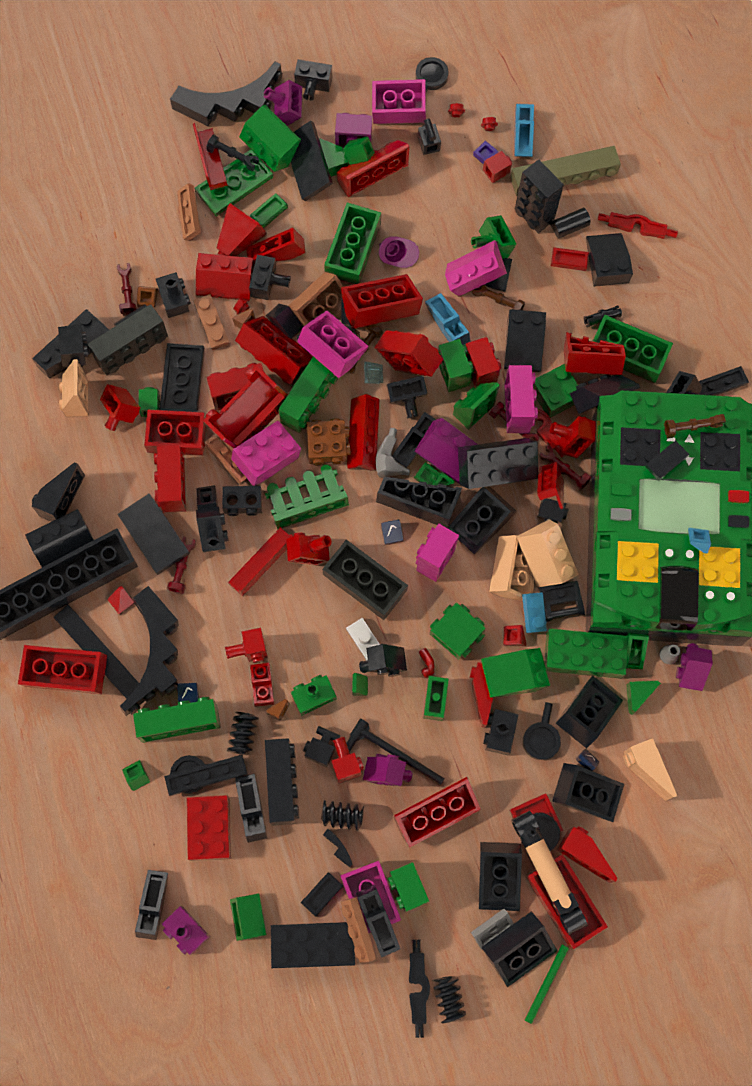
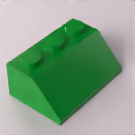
M262 105L245 122L239 136L274 172L289 167L301 140L266 105Z

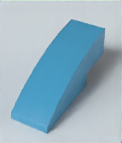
M516 104L514 157L533 156L534 104Z
M441 293L425 301L431 315L449 342L457 339L461 340L462 345L471 342L469 331L461 323L459 315Z

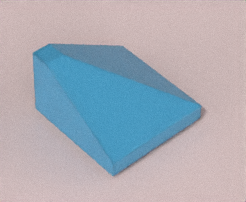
M688 528L690 544L703 553L708 554L711 546L709 530Z

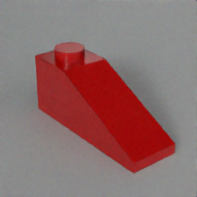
M294 228L247 247V258H253L254 264L257 255L272 257L276 261H284L306 253L304 238Z
M477 662L476 667L472 666L469 678L473 679L472 688L481 727L485 728L493 698H490L482 663Z

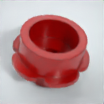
M460 103L450 104L448 113L451 114V117L459 118L465 113L464 105Z
M495 117L482 119L481 127L485 131H493L498 126Z
M240 298L233 308L237 315L250 308L248 300Z

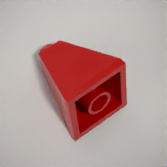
M229 204L216 247L219 250L217 254L237 256L246 250L247 247L263 238L267 232L257 221L232 204Z

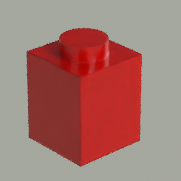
M500 151L484 161L483 171L491 182L494 183L510 174L512 161L508 155Z

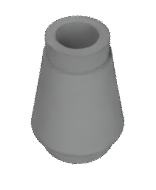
M677 645L664 646L660 650L661 660L666 664L676 663L679 659L680 648Z

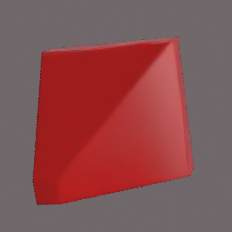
M122 586L118 587L107 599L118 614H121L134 604V601Z
M523 625L504 626V646H526Z

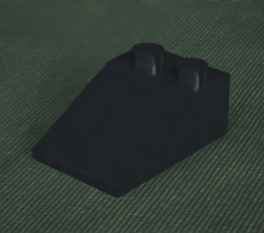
M622 233L586 236L593 287L629 283L633 270L631 258Z
M509 309L504 369H508L509 365H531L532 372H541L546 312Z
M75 462L43 486L38 494L34 495L32 508L41 518L52 522L67 514L85 477L79 464Z
M490 486L482 487L450 524L448 529L458 534V540L473 554H476L516 513V510Z
M592 675L564 710L556 724L587 749L599 737L623 702V699Z
M563 763L552 802L609 822H614L624 783L578 765Z
M480 842V910L505 909L506 911H520L521 844Z

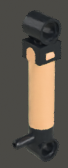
M529 810L511 819L512 825L519 838H521L567 934L570 935L588 926L585 916L578 907L579 905L573 893L570 892L532 812Z

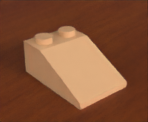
M73 360L62 375V382L59 383L60 393H62L59 407L66 417L88 416V379L79 361Z
M653 738L631 746L624 751L623 760L626 766H630L631 771L661 798L667 801L677 796Z

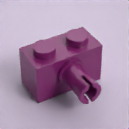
M287 80L276 87L275 91L270 87L265 89L264 98L275 103L274 114L287 126L302 118V86Z
M690 643L686 647V653H683L681 656V667H677L676 679H679V687L703 691L713 664L712 650L699 648L697 644Z
M376 754V757H367L363 781L377 785L401 786L402 781L409 783L413 774L411 770L405 769L406 762L400 761L399 756Z
M183 906L178 907L162 923L165 927L163 932L170 939L174 937L179 943L177 947L183 954L188 953L192 955L210 937Z

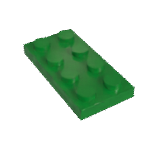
M252 149L244 153L246 156L258 157ZM260 158L258 165L252 163L255 165L254 171L248 170L246 165L238 159L225 166L223 169L228 186L210 190L206 179L194 188L195 192L216 217L227 210L229 204H236L273 178V173Z

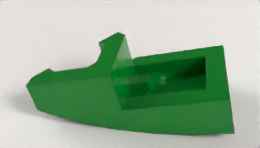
M426 462L423 463L414 476L416 481L427 482L430 485L438 486V484L448 486L455 482L443 472L439 473Z

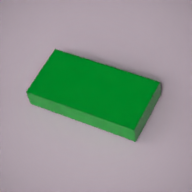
M275 193L251 213L250 217L257 221L264 229L288 208V204Z

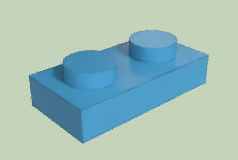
M543 592L522 594L526 633L547 631Z

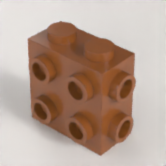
M333 418L329 421L315 419L307 422L309 464L321 466L324 463L339 465L347 462V455H350V444H346V438H349V426H345V421Z

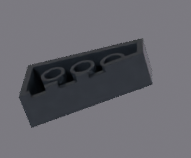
M86 309L68 326L81 324L82 332H86L87 343H84V346L88 347V354H91L88 343L106 333L109 329ZM59 334L32 358L37 368L49 379L68 368H63Z
M384 477L377 492L376 502L435 525L441 524L447 528L459 500L462 487L451 488L441 484L437 486L427 484V482L419 481V483H415L405 479Z

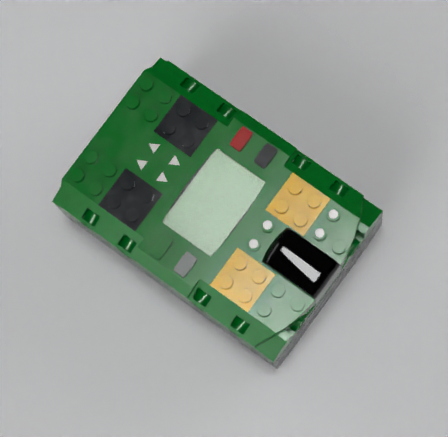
M620 391L614 395L600 396L599 405L596 406L592 420L596 421L595 441L591 444L586 632L627 636L629 633L649 635V641L742 646L752 637V404L746 402L741 397ZM719 414H724L726 422L723 423L722 427L714 428L708 426L694 431L690 429L676 431L674 438L669 439L665 435L664 423L666 420L673 419L675 423H679L696 418V420L708 419ZM676 440L689 453V456L658 481L645 466ZM688 528L709 530L711 546L708 554L703 553L690 544Z

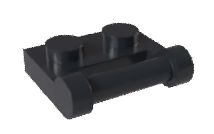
M578 580L539 588L540 593L543 592L546 622L577 614L578 616L585 615ZM571 602L576 603V607L551 612L550 606Z

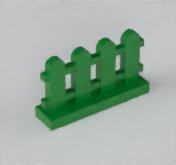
M323 465L320 475L314 476L312 471H306L303 473V481L297 482L294 477H288L285 480V487L279 488L276 483H270L267 486L268 493H265L266 499H271L274 509H271V513L277 530L280 527L284 528L349 505L348 496L343 485L339 486L335 478L338 475L336 469L332 470L330 465ZM324 480L327 491L321 492L317 482ZM306 486L310 496L303 499L299 488ZM288 492L292 503L285 505L282 494Z

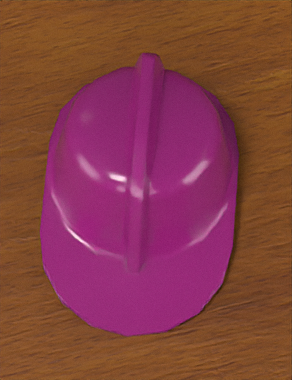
M390 236L385 238L382 243H379V256L386 264L408 268L414 265L419 258V248L411 240Z

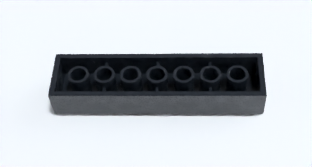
M116 528L1 589L0 640L137 568L138 565L119 530Z

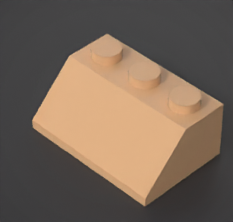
M549 519L516 536L537 587L562 584L579 575L557 523Z
M518 535L499 536L489 592L503 598L523 601L522 594L533 593L535 581L516 539Z

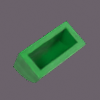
M260 894L230 899L236 941L265 936L266 930Z

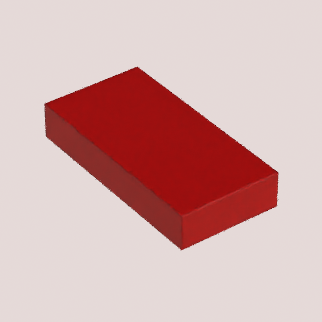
M553 247L551 266L586 271L589 252Z

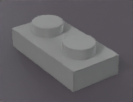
M503 909L473 930L471 934L481 948L514 923L507 911Z

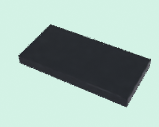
M312 121L307 122L294 131L301 140L291 160L299 192L304 201H307L333 184L317 130Z
M167 343L159 410L198 412L205 349L203 345Z
M150 493L117 514L157 575L190 554Z

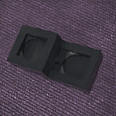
M327 829L323 836L338 847L334 856L350 868L352 861L346 848L338 837Z

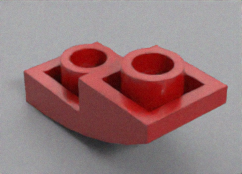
M270 662L250 665L254 706L274 705Z

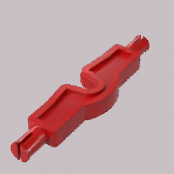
M611 212L610 215L599 213L597 219L608 222L609 227L626 232H631L634 225L639 224L642 236L664 239L665 236L676 238L678 234L676 230L667 229V224L650 221L647 217L639 214L627 216Z
M538 409V416L535 418V422L542 421L543 424L536 430L537 435L563 458L566 455L560 453L561 438L556 434L550 433L552 421L544 411Z

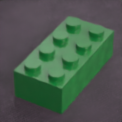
M346 203L324 264L325 272L335 274L338 279L353 284L360 283L381 225V212Z
M604 315L593 339V342L597 343L603 340L624 345L626 357L623 370L656 383L673 345L672 342L607 315Z
M314 356L278 409L280 422L298 433L302 429L307 428V422H310L309 418L312 414L317 413L320 401L328 396L329 387L338 380V377Z
M549 628L546 633L544 664L546 671L622 679L626 675L628 636Z
M210 697L198 698V702L190 703L189 700L178 702L177 706L171 707L170 704L160 705L155 710L143 708L139 709L138 713L133 714L136 738L142 743L221 728L217 704Z

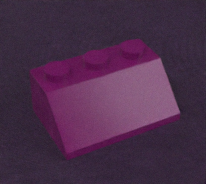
M439 418L431 423L414 452L459 484L458 447L478 444L449 422Z

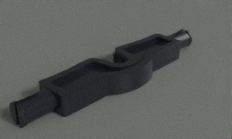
M421 939L417 940V948L416 940H412L413 953H410L409 983L422 986L420 992L410 993L409 995L412 1024H415V1038H419V1029L420 1038H424L423 1024L427 1022L426 1001L430 994L429 980L425 975L424 953H421Z

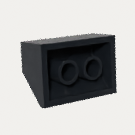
M605 374L599 377L600 380L597 377L588 381L589 385L584 382L575 386L577 390L571 392L570 395L578 414L599 405L600 396L614 395L620 391H634L640 388V385L623 375L611 376Z
M78 509L25 534L41 567L94 541Z
M532 911L481 947L507 987L557 952L544 925Z

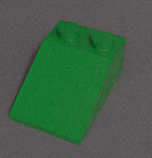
M495 382L479 384L476 388L472 387L467 392V397L463 400H458L453 406V416L469 430L495 406L500 385Z
M540 648L525 649L481 659L490 698L532 693L550 686Z

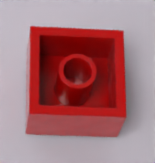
M487 337L466 343L465 346L468 352L466 357L468 361L472 362L474 368L472 381L475 388L479 384L497 382L502 367L500 360L495 358L493 343L489 342Z

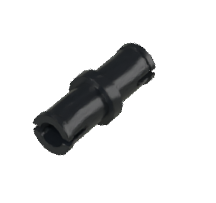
M617 305L606 310H598L597 313L589 316H584V324L587 328L599 324L604 315L612 318L621 317V308Z

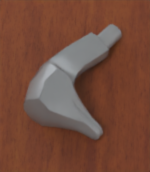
M390 428L389 434L385 437L376 455V471L380 478L409 475L410 473L409 469L397 463L391 455L397 440L395 438L397 429Z

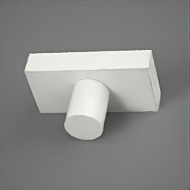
M361 618L348 626L346 630L364 658L368 660L366 648L380 644L364 619Z

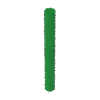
M563 944L525 1018V1021L530 1024L533 1023L569 950Z

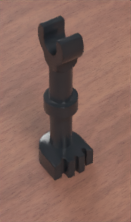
M214 134L207 142L206 151L213 153L217 148L227 153V156L230 158L234 157L242 161L250 171L255 169V165L252 163L257 165L259 163L258 157L246 156L236 151L235 147H229L219 142V137Z

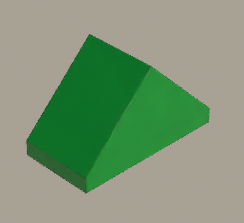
M629 633L627 635L626 668L643 670L649 635Z
M659 681L629 682L626 685L629 713L633 715L661 683Z

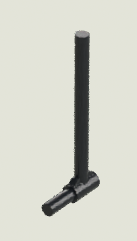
M361 718L350 733V738L346 743L349 752L357 741L366 738L391 755L399 756V760L406 762L407 765L439 785L445 779L369 731V723Z

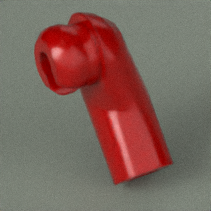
M423 648L419 651V655L424 661L426 668L421 669V673L424 678H428L435 674V664L427 648Z

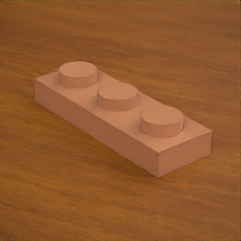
M188 183L177 191L183 239L190 241L200 234L194 185Z
M211 295L193 300L211 349L215 350L229 345Z
M217 434L205 441L204 445L240 486L248 480L231 460L234 448L225 443Z
M357 897L340 901L342 914L348 924V933L355 946L354 952L360 963L375 960L376 955Z

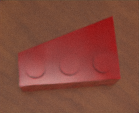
M566 332L563 350L566 372L622 375L626 357L624 345L603 340L597 343L589 341V337L583 336V339L572 337V333Z

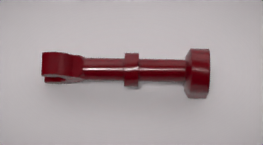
M127 263V269L121 270L120 264L117 265L118 273L122 277L123 286L121 291L124 294L125 303L119 305L120 313L123 316H127L137 309L136 304L132 303L131 293L133 290L129 281L132 269L129 263Z
M500 401L492 408L489 415L493 419L499 415L506 421L505 405ZM519 433L523 438L539 440V436L536 433Z
M546 446L545 450L549 452L548 455L540 452L539 457L541 460L552 463L558 462L561 473L563 475L566 474L575 481V487L581 491L591 480V476L586 472L579 476L570 468L571 466L568 463L565 464L557 458L551 446Z
M183 537L181 541L190 553L196 547V540L193 539L192 543L187 545L185 544L187 539ZM189 555L176 563L175 576L173 581L168 582L167 590L184 594L186 586L180 582L183 572L187 569L188 565L186 563Z

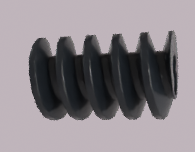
M235 712L238 716H234L233 720L237 723L232 724L231 727L236 731L230 732V736L235 739L228 741L233 747L227 748V752L247 755L246 752L253 750L248 747V744L254 743L253 740L249 739V736L256 735V733L251 731V728H257V725L252 723V721L259 718L253 714Z
M324 800L321 816L323 825L326 827L330 821L331 826L334 828L337 822H339V827L342 829L345 823H347V828L350 830L353 824H355L356 831H359L363 820L364 805L361 811H359L358 804H355L352 810L350 803H347L344 809L342 802H339L338 806L335 807L334 801H331L330 805L327 806L326 800Z
M455 976L432 980L439 982L434 987V990H440L441 992L435 997L442 999V1002L437 1004L438 1007L444 1008L439 1013L440 1016H446V1019L441 1021L442 1024L460 1020L466 1015V1011L459 1010L464 1007V1003L458 1002L463 996L456 993L461 987L454 985L459 980Z

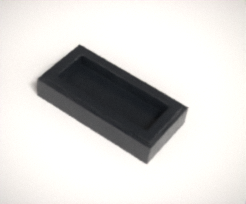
M675 440L648 462L645 467L660 481L689 456V453Z
M328 872L302 900L301 904L316 917L343 885Z

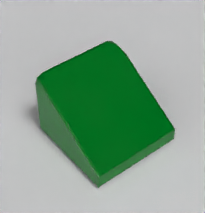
M359 673L353 674V696L368 695L367 676Z
M140 760L122 769L132 791L150 783V779Z

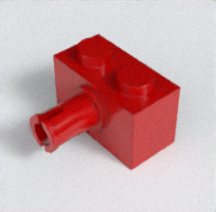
M110 384L106 385L100 401L110 414L104 426L111 431L116 430L119 421L133 423L141 408L126 388Z
M578 416L569 426L553 422L550 427L551 434L561 436L560 453L576 459L595 441L596 421L586 417Z
M299 532L295 533L293 537L286 539L288 562L318 566L330 560L329 547L332 541L328 535H323L322 537L320 535L307 536L305 533Z
M261 627L241 631L242 644L225 647L227 659L245 655L249 662L261 663L265 658H268Z
M345 737L334 740L333 743L339 758L331 761L338 784L361 777V771L364 770L360 756L356 757L355 753L350 754Z

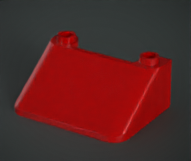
M257 365L246 372V377L249 380L248 383L220 412L211 409L203 420L232 448H236L261 432L279 414L278 409L288 396Z

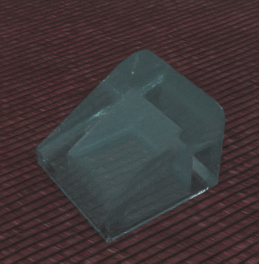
M364 362L365 383H383V365Z

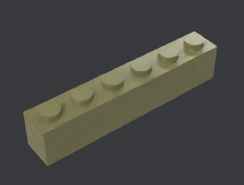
M615 146L542 162L564 186L572 183L579 184L585 180H596L603 176H613L618 173L621 165ZM532 164L512 168L510 178L516 196L518 195L522 172Z

